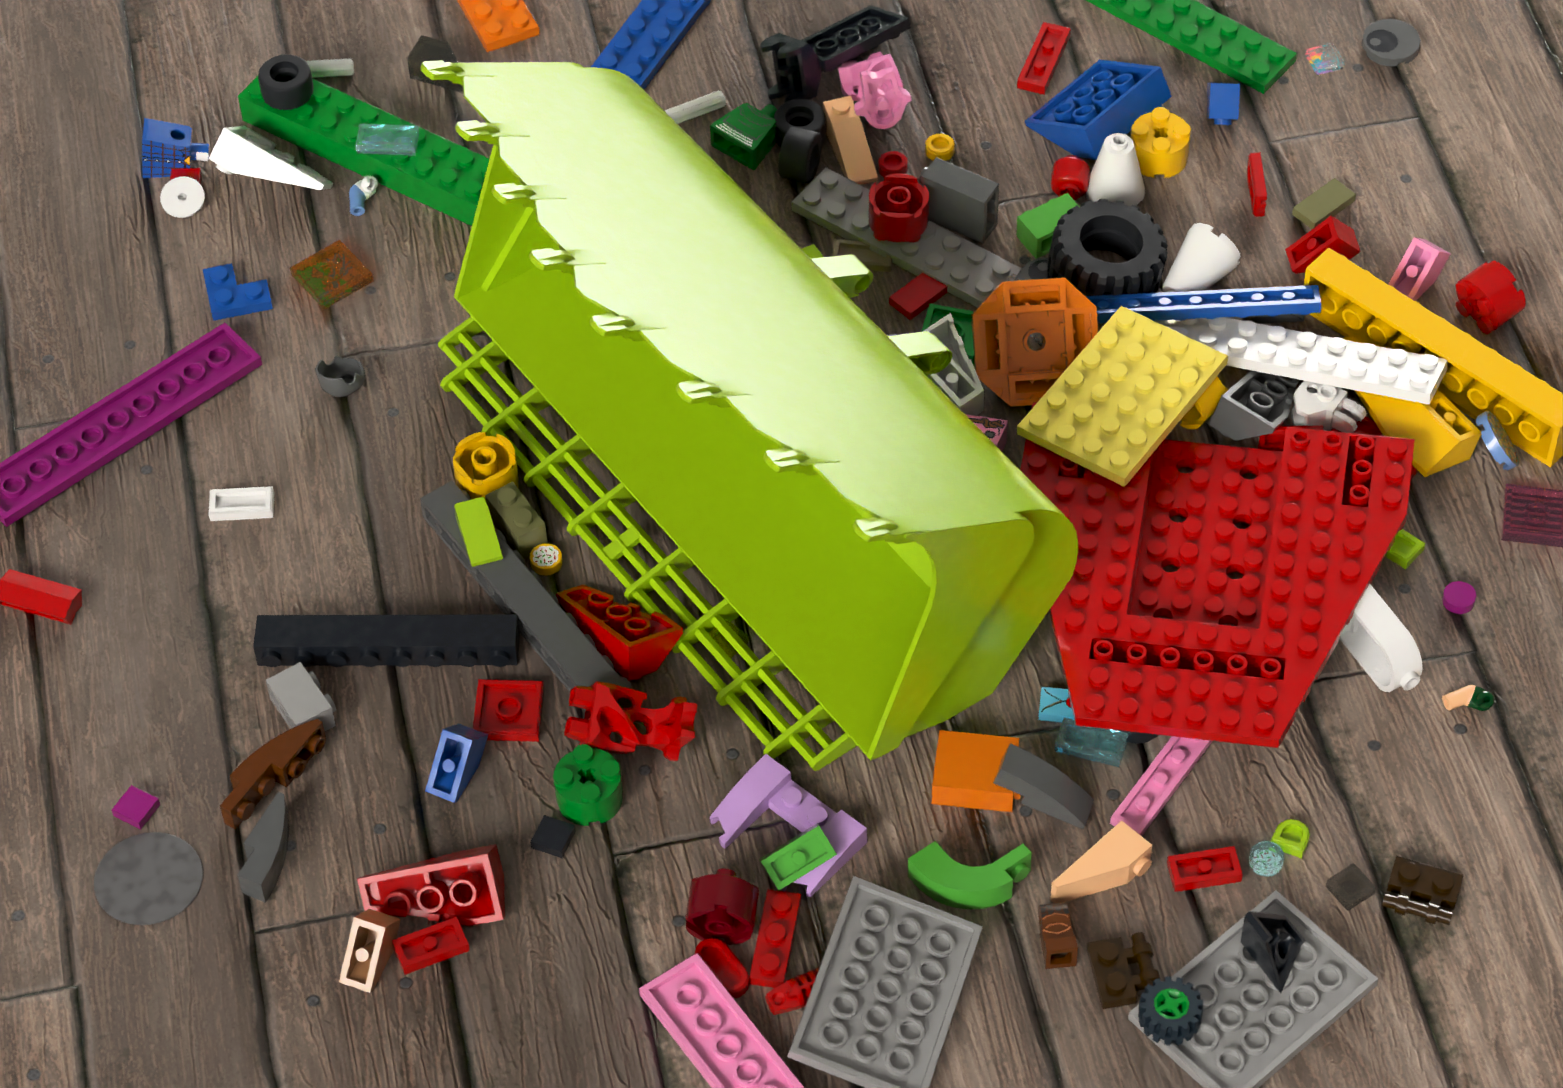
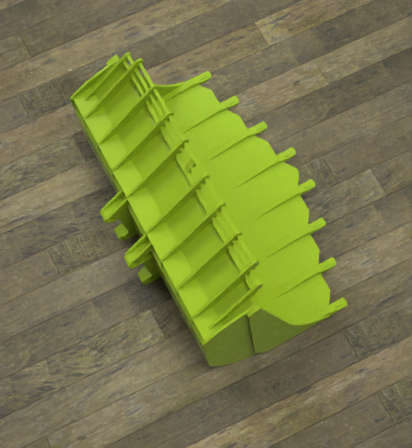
M443 60L422 62L421 71L432 80H449L453 84H460L463 87L464 98L485 120L483 123H479L477 120L457 122L455 126L456 132L467 141H486L488 144H493L454 293V298L471 317L438 342V347L457 366L455 370L442 379L440 386L445 392L453 391L484 426L482 432H486V436L496 437V434L503 435L512 443L504 433V431L512 428L541 462L534 467L513 444L517 465L526 474L524 476L525 484L529 487L537 486L569 523L567 526L569 534L572 536L580 535L625 586L624 596L628 601L633 602L637 600L649 615L655 611L663 614L647 595V593L655 590L688 628L683 631L682 636L672 648V651L674 653L683 652L718 692L716 701L721 706L728 704L764 744L763 754H767L774 759L794 747L814 771L820 770L856 746L870 760H873L898 748L904 738L940 724L991 695L1071 579L1077 561L1078 538L1071 521L927 377V375L944 370L951 362L952 352L933 333L928 331L887 336L850 299L858 296V293L865 291L870 286L873 280V273L852 254L811 259L629 76L608 68L583 67L574 62L444 63ZM484 330L493 341L481 349L471 337ZM462 343L473 356L465 360L454 347ZM510 359L532 383L534 388L522 395L497 365ZM487 371L511 397L514 403L507 407L479 375ZM470 381L499 414L491 419L462 385ZM551 405L577 435L565 443L539 414V411ZM529 418L557 450L550 455L521 423L522 421ZM594 452L621 483L611 491H608L582 462V458ZM571 465L600 499L593 504L563 469ZM554 476L584 511L577 516L546 479ZM638 501L679 548L667 556L624 509L626 506ZM615 514L626 526L627 530L620 534L606 518ZM597 524L612 542L604 547L589 528ZM638 543H641L658 562L652 569L633 549ZM623 555L642 575L637 581H634L618 563L617 560ZM695 565L725 599L712 607L682 572ZM673 579L704 615L696 620L664 583ZM741 616L772 651L759 659L728 625L729 622ZM718 630L749 664L750 668L743 673L710 636L711 633ZM700 641L734 680L726 685L694 649L693 644ZM788 668L817 700L819 705L807 713L774 675ZM765 682L798 721L790 726L756 686ZM747 693L782 734L774 739L739 700L740 696ZM833 721L845 732L834 742L822 730V728ZM811 735L824 749L818 755L804 741Z

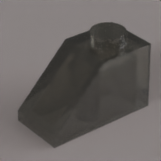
M421 35L407 57L410 79L462 93L463 87L460 84H453L449 80H432L421 71L420 67L424 61L443 60L444 63H458L448 42Z

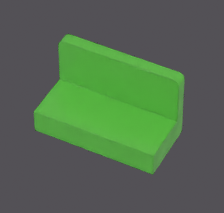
M815 824L759 860L779 891L837 854L820 826Z

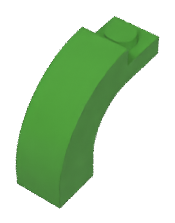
M934 841L908 858V877L924 894L944 905L960 909L988 908L1012 898L1013 882L1018 883L1022 881L1031 871L1032 852L1024 844H1021L991 864L967 866L953 860Z

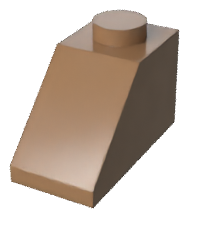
M368 909L353 918L339 983L369 993L374 990L393 953L392 940L397 938L401 919L372 909Z

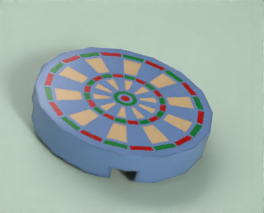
M1485 411L1478 415L1476 424L1478 426L1483 424L1485 430L1481 431V437L1496 462H1499V464L1505 462L1503 469L1507 471L1518 466L1519 459L1516 450L1501 423L1490 411Z

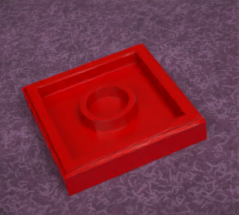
M478 679L473 729L488 734L487 740L539 742L545 688L544 681Z

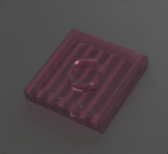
M1506 484L1504 489L1501 540L1563 548V490Z

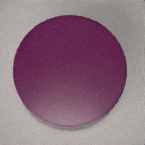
M1451 582L1444 589L1443 605L1448 611L1455 614L1468 613L1475 605L1476 591L1466 582Z

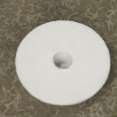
M184 176L170 180L163 187L160 195L163 209L169 215L177 218H186L197 213L205 199L201 184L193 178Z

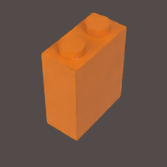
M939 730L932 782V804L1012 812L1013 800H1020L1021 795L993 782L1009 744L1011 743L1019 747L1020 738Z

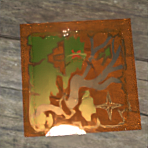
M340 239L290 267L291 275L324 310L374 282L373 274Z

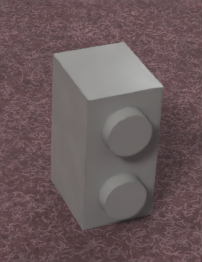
M301 662L266 679L270 700L290 729L315 719L323 722L324 731L336 726L333 716L336 706L328 693L322 694L319 690L321 686L318 678L313 671L307 672Z

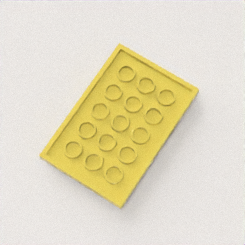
M1120 306L1017 425V434L1125 487L1227 365L1228 355Z

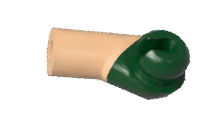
M1468 685L1442 696L1443 704L1449 711L1463 705L1479 711H1486L1493 706L1495 701L1490 691L1475 685Z

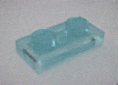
M359 124L355 145L356 152L360 154L416 156L419 127L413 125Z
M1064 717L1055 742V751L1120 767L1128 742V733L1113 729L1075 725V720Z

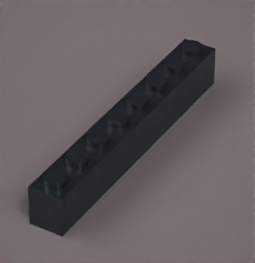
M517 614L257 615L253 648L257 665L267 667L293 666L299 662L304 667H374L395 665L398 667H407L409 665H428L431 667L442 665H461L464 667L494 665L504 667L507 665H518L520 631Z

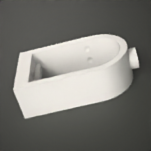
M1369 584L1353 612V617L1343 629L1339 639L1379 689L1384 692H1391L1402 686L1404 690H1410L1420 682L1422 674V659L1419 649L1410 632L1371 584Z

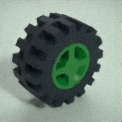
M1166 976L1163 982L1158 978L1153 981V986L1148 984L1145 987L1144 993L1142 992L1140 997L1138 1017L1140 1027H1144V1033L1147 1037L1152 1034L1153 1041L1158 1043L1162 1039L1164 1040V1045L1170 1046L1171 1041H1175L1176 1045H1180L1183 1043V1038L1189 1041L1193 1038V1033L1197 1034L1202 1021L1203 999H1200L1201 994L1198 989L1193 991L1194 985L1188 982L1185 985L1183 984V978L1177 977L1176 981H1172L1171 976ZM1164 1012H1171L1173 1013V1016L1165 1014Z

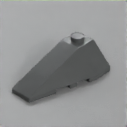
M1251 370L1221 396L1209 425L1234 441L1273 433L1288 418L1299 379Z

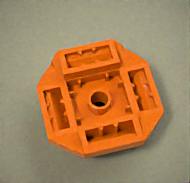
M1064 277L1001 282L971 314L975 371L979 380L1010 407L1033 405V402H1038L1098 333L1097 306ZM1038 332L1043 337V344L1039 349L1031 350L1028 347L1027 339L1032 333Z

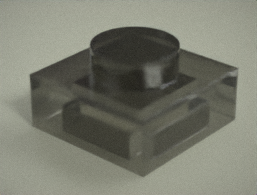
M1354 863L1327 879L1326 888L1347 911L1374 895L1376 886Z

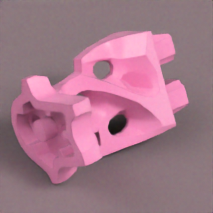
M881 52L870 54L868 60L860 62L855 60L846 61L842 66L838 67L843 96L851 95L853 101H858L854 105L856 115L864 116L869 124L877 129L891 128L899 122L907 103L912 100L910 93L903 88L899 72L891 54L883 55Z

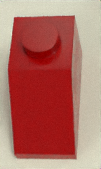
M1328 217L1285 249L1292 272L1295 274L1305 273L1306 268L1328 248L1345 256L1348 260L1352 259L1361 252L1354 230L1335 217Z

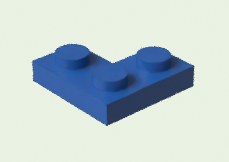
M232 263L203 269L213 321L273 309L267 279L237 285Z

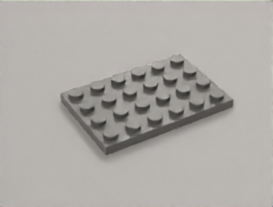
M853 876L787 1057L865 1088H929L983 926Z
M1277 890L1251 911L1286 915L1306 940L1301 945L1281 994L1241 943L1243 917L1171 977L1172 981H1176L1177 977L1183 978V984L1185 985L1188 982L1194 985L1193 991L1198 989L1201 994L1200 999H1203V1015L1197 1034L1193 1033V1038L1189 1041L1183 1038V1043L1180 1045H1176L1175 1041H1171L1170 1046L1164 1045V1040L1162 1039L1158 1043L1153 1041L1152 1034L1148 1036L1151 1041L1203 1088H1259L1377 986L1378 978ZM1138 1004L1129 1012L1128 1020L1144 1033V1027H1140ZM1164 1012L1165 1014L1173 1016V1013L1171 1012Z

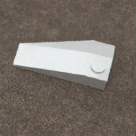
M246 126L223 128L209 157L210 160L217 163L216 168L229 175L236 173L318 190L331 189L333 185L331 181L310 167L303 164L295 165L293 163L294 156L287 152L275 150V143Z

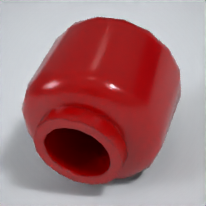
M1067 155L1058 159L1052 167L1050 183L1052 191L1058 197L1066 193L1073 200L1082 197L1089 188L1091 172L1089 165L1076 155Z

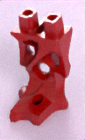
M596 681L589 687L575 686L570 691L569 706L583 708V719L569 717L565 725L564 736L579 741V745L587 744L592 748L614 754L633 753L636 746H649L662 750L663 757L676 762L678 761L681 747L695 738L694 719L697 712V704L687 702L686 697L679 696L671 699L670 703L664 708H641L643 700L647 699V693ZM620 698L630 699L632 706L630 708H621L617 700ZM633 722L645 726L646 734L642 735ZM611 732H616L621 736L622 741L620 743L611 741L609 735Z

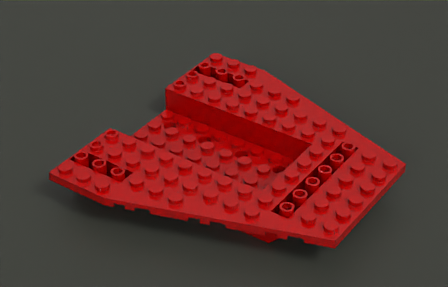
M1286 427L1283 451L1164 439L1125 487L1026 439L1020 470L1071 521L1077 532L1078 555L1073 575L1049 610L1058 651L1061 656L1063 673L1068 686L1075 725L1279 748L1296 718L1299 707L1308 697L1315 679H1318L1339 642V636L1353 617L1357 604L1379 571L1381 562L1387 551H1390L1399 530L1401 531L1406 523L1415 439ZM1181 467H1190L1193 469V471L1190 473H1182L1178 469ZM1252 473L1257 477L1248 480L1243 478L1242 475ZM1176 515H1180L1185 517L1186 520L1183 522H1174L1170 518ZM1246 522L1250 526L1246 529H1240L1235 524ZM1167 565H1173L1179 569L1175 572H1166L1162 568ZM1231 572H1239L1243 577L1232 579L1227 575ZM1159 616H1166V617H1169L1170 619L1157 618V617H1159ZM1224 623H1232V624H1234L1235 626L1222 625V624H1224Z

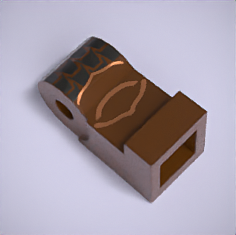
M1067 902L1038 905L1040 940L1045 969L1077 966L1078 945L1076 936L1073 934ZM1068 952L1063 958L1051 956V954Z

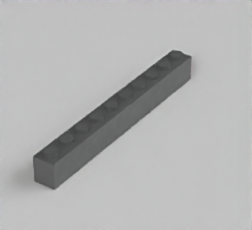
M450 481L420 498L423 518L499 609L504 614H517L520 634L569 692L575 686L589 687L596 681L633 689L627 678L624 676L620 678L615 672L614 665L607 655L602 656L596 650L595 642L587 633L583 634L579 630L574 616L570 612L565 613L562 610L556 595L552 591L547 592L544 589L538 574L534 570L529 571L520 553L517 550L512 551L505 536L499 529L495 530L503 559L474 567L471 566L454 508L456 503L471 500L470 495L465 489L460 490L453 481ZM620 698L617 700L621 708H630L632 706L630 699Z

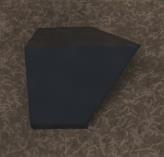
M1249 911L1244 916L1241 943L1281 994L1301 945L1306 940L1286 915Z

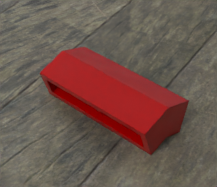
M9 569L0 579V605L71 625L76 612L82 607V589Z

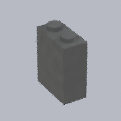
M937 157L929 167H924L919 177V183L923 187L925 185L929 191L928 220L980 243H984L998 224L999 183Z

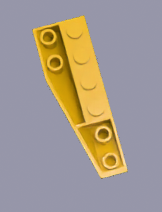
M1353 335L1343 338L1348 341L1368 343ZM1438 389L1430 405L1355 390L1383 436L1415 439L1412 465L1424 477L1471 458L1481 436V431Z

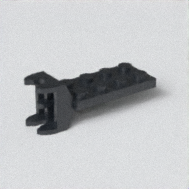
M870 5L803 40H798L781 33L768 37L760 44L761 52L772 51L777 84L768 90V98L772 100L787 95L785 102L794 99L810 100L816 97L822 72H831L844 62L855 60L858 55L878 48L879 44L899 37L901 33L911 28L909 18Z

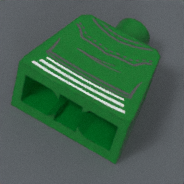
M748 103L741 104L710 125L711 146L754 171L776 143V121L774 114L777 109L771 104H767L761 110Z

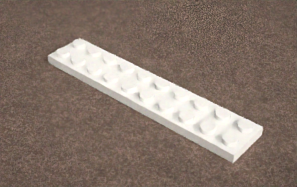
M1226 317L1186 319L1184 321H1155L1228 355L1227 366L1429 405L1447 371L1448 365L1446 359L1430 354L1412 353L1403 349L1380 347L1371 343L1348 341L1340 337L1332 338L1316 335L1312 332L1285 329L1281 326L1258 324L1253 321H1242Z

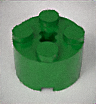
M587 744L576 746L573 751L560 759L555 767L553 780L556 801L563 817L581 826H589V822L600 821L601 824L613 818L620 810L623 799L621 770L616 759L608 752L592 748Z

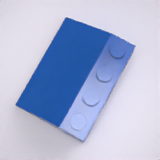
M1098 60L1024 122L1027 127L1069 153L1078 157L1096 160L1104 140L1109 135L1115 133L1128 134L1133 123L1140 116L1152 112L1157 107H1162V104L1172 96L1162 68L1159 66Z

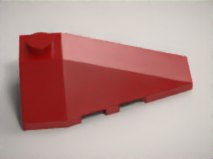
M497 844L467 849L357 878L365 911L372 909L387 915L428 918L430 921L438 922L457 916L460 925L468 926L505 919L504 873Z

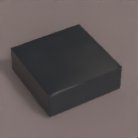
M544 815L530 842L531 848L563 858L576 832L575 825Z

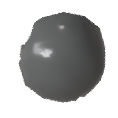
M337 355L330 364H325L323 360H320L315 368L322 390L333 397L350 395L357 391L365 381V370L361 362L353 358H340Z

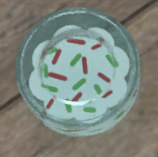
M1262 841L1252 847L1249 865L1256 874L1269 877L1281 871L1284 853L1280 846L1273 842Z

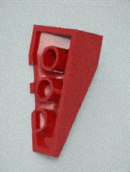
M583 584L556 593L560 605L566 612H570L574 616L580 630L584 634L587 633L595 642L596 650L602 656L607 655L613 663L615 671L627 678L628 681L637 680L644 675L656 672L683 634V628L666 615L656 611L651 615L640 611V605L632 602L628 605L614 602L613 595Z

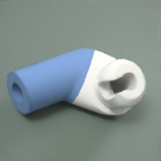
M365 176L350 188L349 203L352 215L360 216L364 214V201L370 198L378 187V181L375 177Z

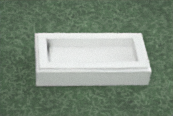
M273 486L210 490L208 514L210 521L273 518Z

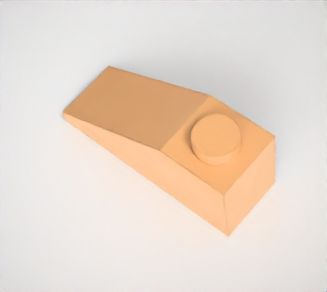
M851 95L823 102V110L826 115V134L844 176L859 185L878 181L860 116L855 113V104Z
M1120 821L1052 882L1051 902L1063 903L1128 884L1135 876L1140 877L1144 875L1152 864V844L1126 823Z

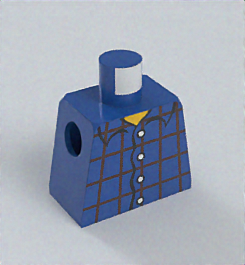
M144 118L142 136L143 178L170 177L171 169L191 168V160H209V144L192 143V128L190 126Z

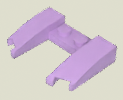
M767 754L740 779L710 816L711 825L720 821L725 834L719 837L720 845L724 849L768 808L800 832H804L813 825L818 824L837 855L794 881V883L808 886L806 891L807 897H812L867 843V828L842 809L838 813L834 812L791 780V772ZM787 886L782 888L780 891H786Z

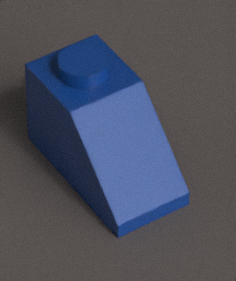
M1207 83V118L1214 119V124L1231 125L1232 119L1239 118L1240 84Z
M461 724L444 728L425 792L453 803L457 802L480 765L488 734Z

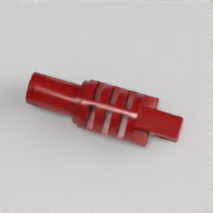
M820 967L791 978L767 992L765 999L772 1014L777 1015L805 1007Z

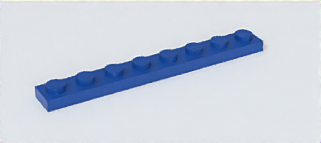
M1318 285L1086 296L1097 306V323H1107L1120 306L1153 321L1321 313V298Z

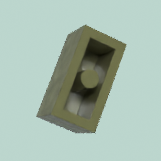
M514 482L485 495L494 527L503 533L510 548L517 550L523 559L530 556L534 547L547 543L544 521Z

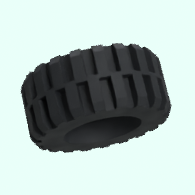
M1099 199L1096 203H1093L1092 200L1083 202L1081 207L1076 205L1058 220L1048 256L1047 267L1049 268L1050 278H1066L1085 296L1155 293L1160 286L1168 254L1167 240L1158 223L1153 224L1154 219L1148 213H1141L1140 208L1134 205L1129 207L1124 205L1123 201L1116 200L1114 203L1108 202V199ZM1088 251H1111L1122 256L1127 261L1122 263L1101 261L1090 255Z

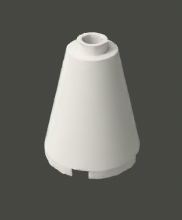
M1111 134L1104 140L1089 176V188L1086 198L1088 201L1092 200V202H1097L1099 199H1108V202L1115 203L1118 200L1123 201L1124 205L1129 207L1132 205L1137 207L1141 200L1143 201L1145 186L1134 142L1126 134Z
M1203 223L1193 224L1162 286V292L1208 290L1240 263L1238 260L1241 257L1239 250L1223 233L1218 237L1210 232L1214 227Z

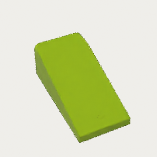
M485 497L456 503L454 505L456 520L471 566L474 567L502 560L503 555Z

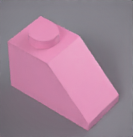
M1414 237L1388 285L1395 287L1402 294L1417 301L1437 280L1450 253L1426 239Z

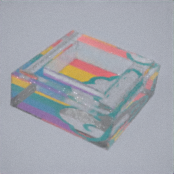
M1333 42L1306 49L1305 57L1317 76L1344 69L1345 61Z

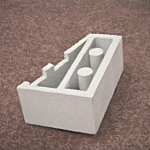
M950 313L924 330L933 333L952 352V359L949 365L944 370L927 375V377L964 414L978 415L984 411V389L971 359L969 360L964 343L961 336L957 333L953 317Z

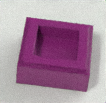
M131 785L112 808V813L114 817L141 830L158 809L160 802L158 798Z

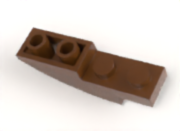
M315 719L285 731L253 752L232 772L230 779L233 791L220 805L226 825L236 830L243 820L245 821L250 818L258 802L264 796H268L271 793L275 782L288 787L294 778L301 776L309 760L314 755L319 754L325 746L326 736L322 721Z

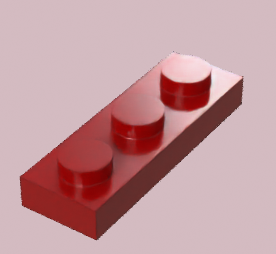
M1043 22L1017 79L1018 89L1045 95L1070 38L1071 28Z
M767 889L749 977L750 985L776 988L786 982L801 905L800 893Z

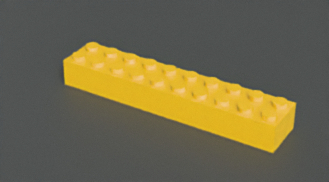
M1330 248L1326 249L1306 268L1303 286L1318 285L1321 298V313H1310L1311 316L1344 337L1353 335L1375 346L1403 349L1407 352L1423 355L1430 354L1446 359L1448 362L1447 371L1438 390L1459 410L1475 420L1478 415L1485 411H1490L1501 423L1512 444L1550 468L1563 456V393Z

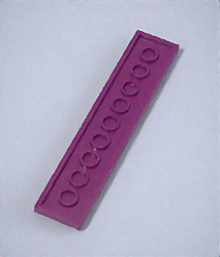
M224 322L0 463V521L8 527L261 366V357Z

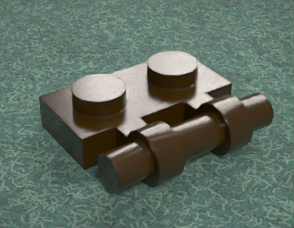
M1396 856L1387 891L1399 894V896L1385 893L1382 906L1395 909L1394 913L1405 916V913L1423 917L1425 922L1431 924L1440 922L1450 925L1453 912L1441 909L1440 906L1454 910L1464 875ZM1410 898H1414V899H1417V900H1421V901H1424V902H1428V903H1430V904L1427 905V904H1423V903L1416 902V901L1409 900V899H1410Z
M1137 932L1131 936L1132 948L1124 949L1121 937L1087 943L1086 950L1102 1009L1137 1004L1136 991L1145 990L1148 984L1153 986V981L1158 978L1160 979L1159 972L1154 969L1151 960L1154 955L1151 944L1146 942L1144 933ZM1138 963L1141 973L1131 975L1129 964Z

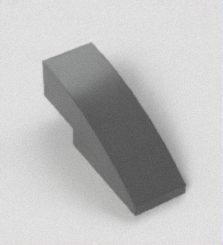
M1011 743L1002 757L993 782L996 785L1023 795L1022 804L1081 829H1084L1094 801L1082 787L1066 774L1043 759Z
M280 792L276 794L243 843L247 861L237 875L242 893L265 903L278 881L288 849L289 813L285 796Z

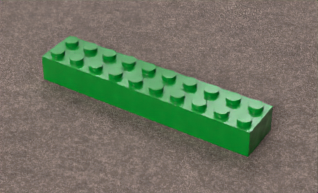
M258 76L238 95L241 116L244 122L364 177L368 175L373 176L379 184L472 226L490 158L313 78V95L307 103L292 110H279L265 103L261 95Z

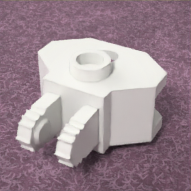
M1303 381L1295 391L1293 396L1295 406L1291 410L1293 426L1323 425L1326 431H1331L1332 428H1335L1345 433H1353L1358 427L1356 421L1361 422L1367 413L1363 406L1348 399V392L1341 387L1310 381Z

